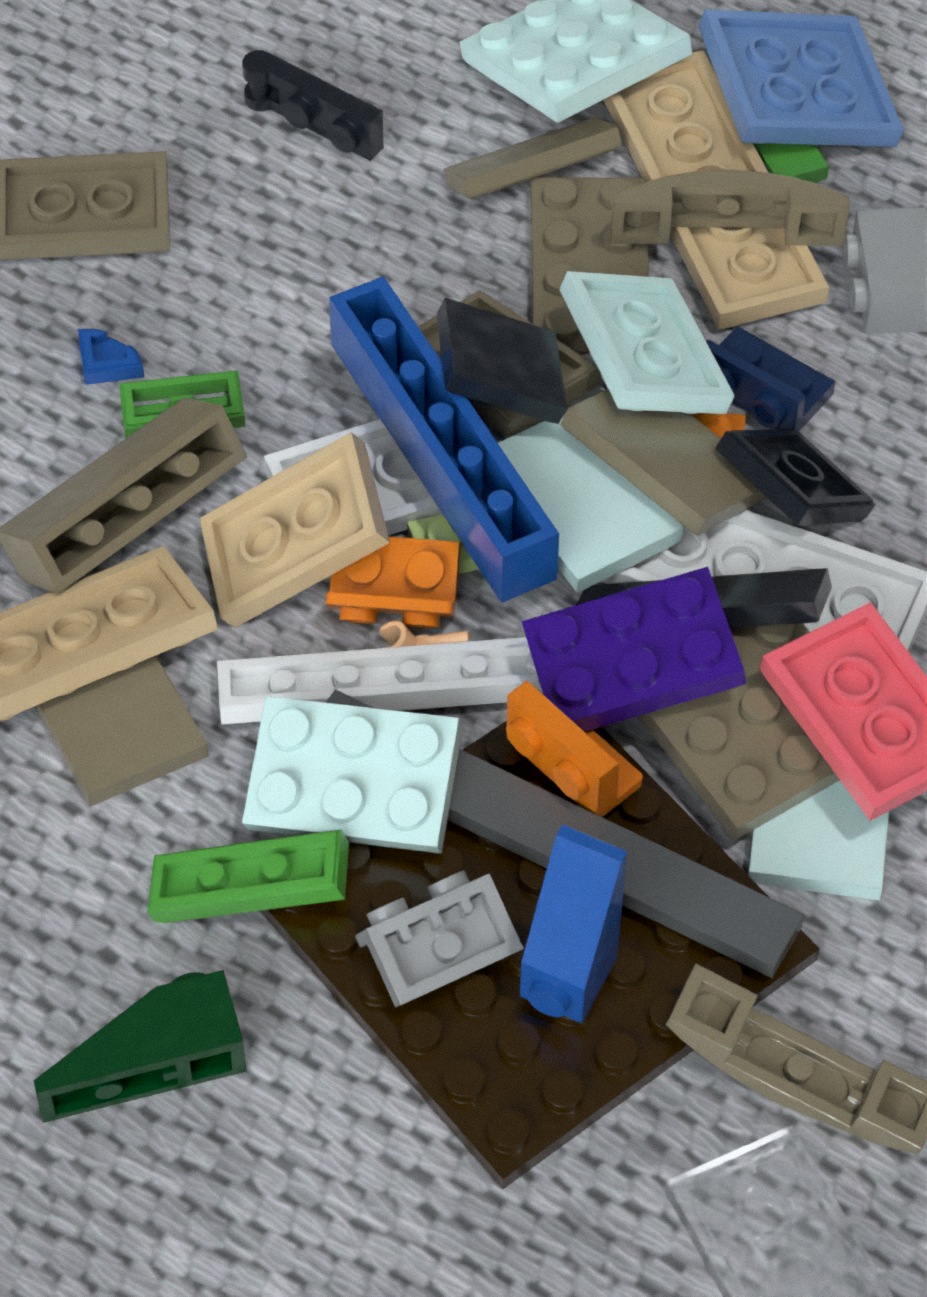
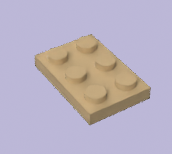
M352 432L199 518L220 618L233 627L240 626L390 543L365 442Z

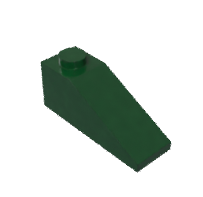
M224 970L209 974L201 972L186 973L175 978L171 983L156 986L33 1080L42 1122L45 1123L247 1072L244 1041Z

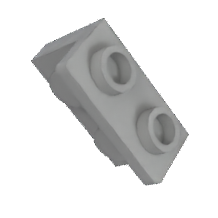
M465 870L428 886L427 888L432 899L409 909L403 897L366 914L371 927L356 934L355 937L360 948L368 946L395 1008L524 949L490 874L470 882Z

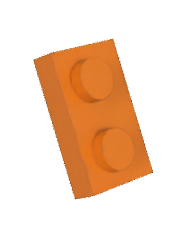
M526 680L507 695L506 739L519 753L527 757L566 796L575 801L580 807L603 817L642 786L643 776L641 772L594 730L584 732L529 681Z

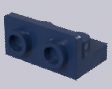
M736 326L719 345L711 340H706L735 395L732 403L750 412L753 418L766 428L797 429L800 431L834 394L836 381L739 326Z

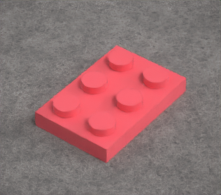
M871 602L762 656L759 670L869 821L927 791V676Z

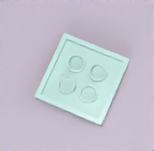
M632 0L536 1L527 5L523 11L501 22L488 24L480 32L459 42L462 58L471 67L557 123L692 55L691 38L688 33Z

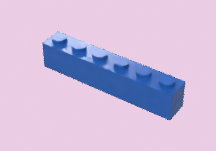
M382 276L329 297L332 347L500 602H506L557 580L559 532L467 397L445 390L441 359L385 277Z

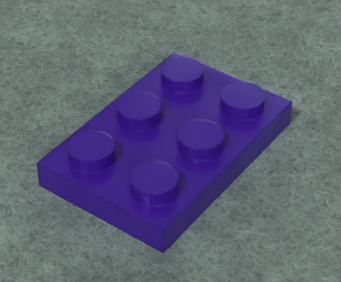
M708 566L521 621L543 695L584 732L747 684L744 668Z

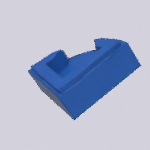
M78 329L85 385L144 378L143 363L134 347L126 346L108 337V332L103 330Z

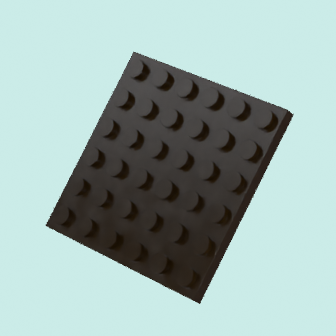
M507 721L463 749V751L579 806L575 801L566 796L527 757L519 753L506 739ZM603 727L593 729L641 772L643 776L642 786L602 818L769 897ZM447 820L442 854L349 842L345 900L260 911L502 1189L513 1183L693 1051L689 1045L666 1026V1023L695 964L757 994L754 1007L817 961L820 948L800 930L773 978H770L622 905L617 960L583 1023H579L566 1016H548L534 1008L527 999L520 997L521 962L547 868ZM465 870L470 882L490 874L524 949L395 1008L368 946L360 948L355 937L356 934L371 927L366 914L403 897L409 909L432 899L427 888L428 886Z

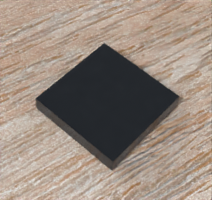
M444 298L436 314L445 390L553 424H559L568 407L556 332Z
M797 429L726 431L715 447L723 457L797 526L860 522L868 517L876 505L870 496Z

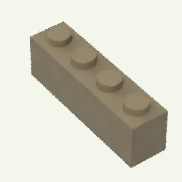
M184 397L0 527V541L18 575L25 583L59 594L248 456L222 405Z

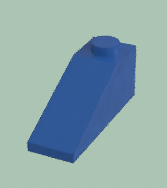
M564 824L561 825L555 837L523 954L520 997L527 999L534 1008L548 1016H566L579 1023H583L617 960L628 851Z

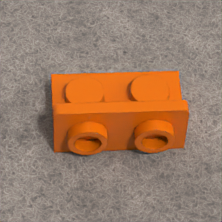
M389 537V544L331 575L330 591L326 593V606L329 609L340 610L339 621L377 624L378 613L403 615L402 623L407 627L439 629L441 618H455L461 544L455 541Z

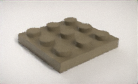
M803 623L730 628L744 668L746 685L638 716L734 841L840 781L759 670L763 655L810 633Z

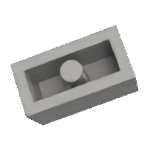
M926 207L856 210L853 234H845L843 246L845 269H854L856 276L852 277L850 282L852 313H862L865 334L927 332Z

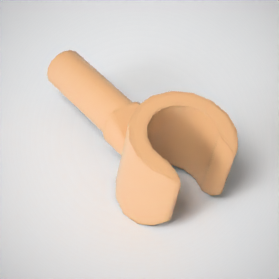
M390 621L379 629V634L388 644H394L390 647L397 648L471 641L469 630L437 635L425 634L414 636L400 621Z

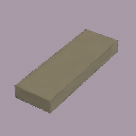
M593 117L443 169L447 185L450 189L469 199H474L617 150L622 146L617 126Z

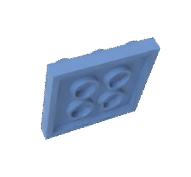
M704 10L698 27L742 143L897 147L904 129L857 16Z

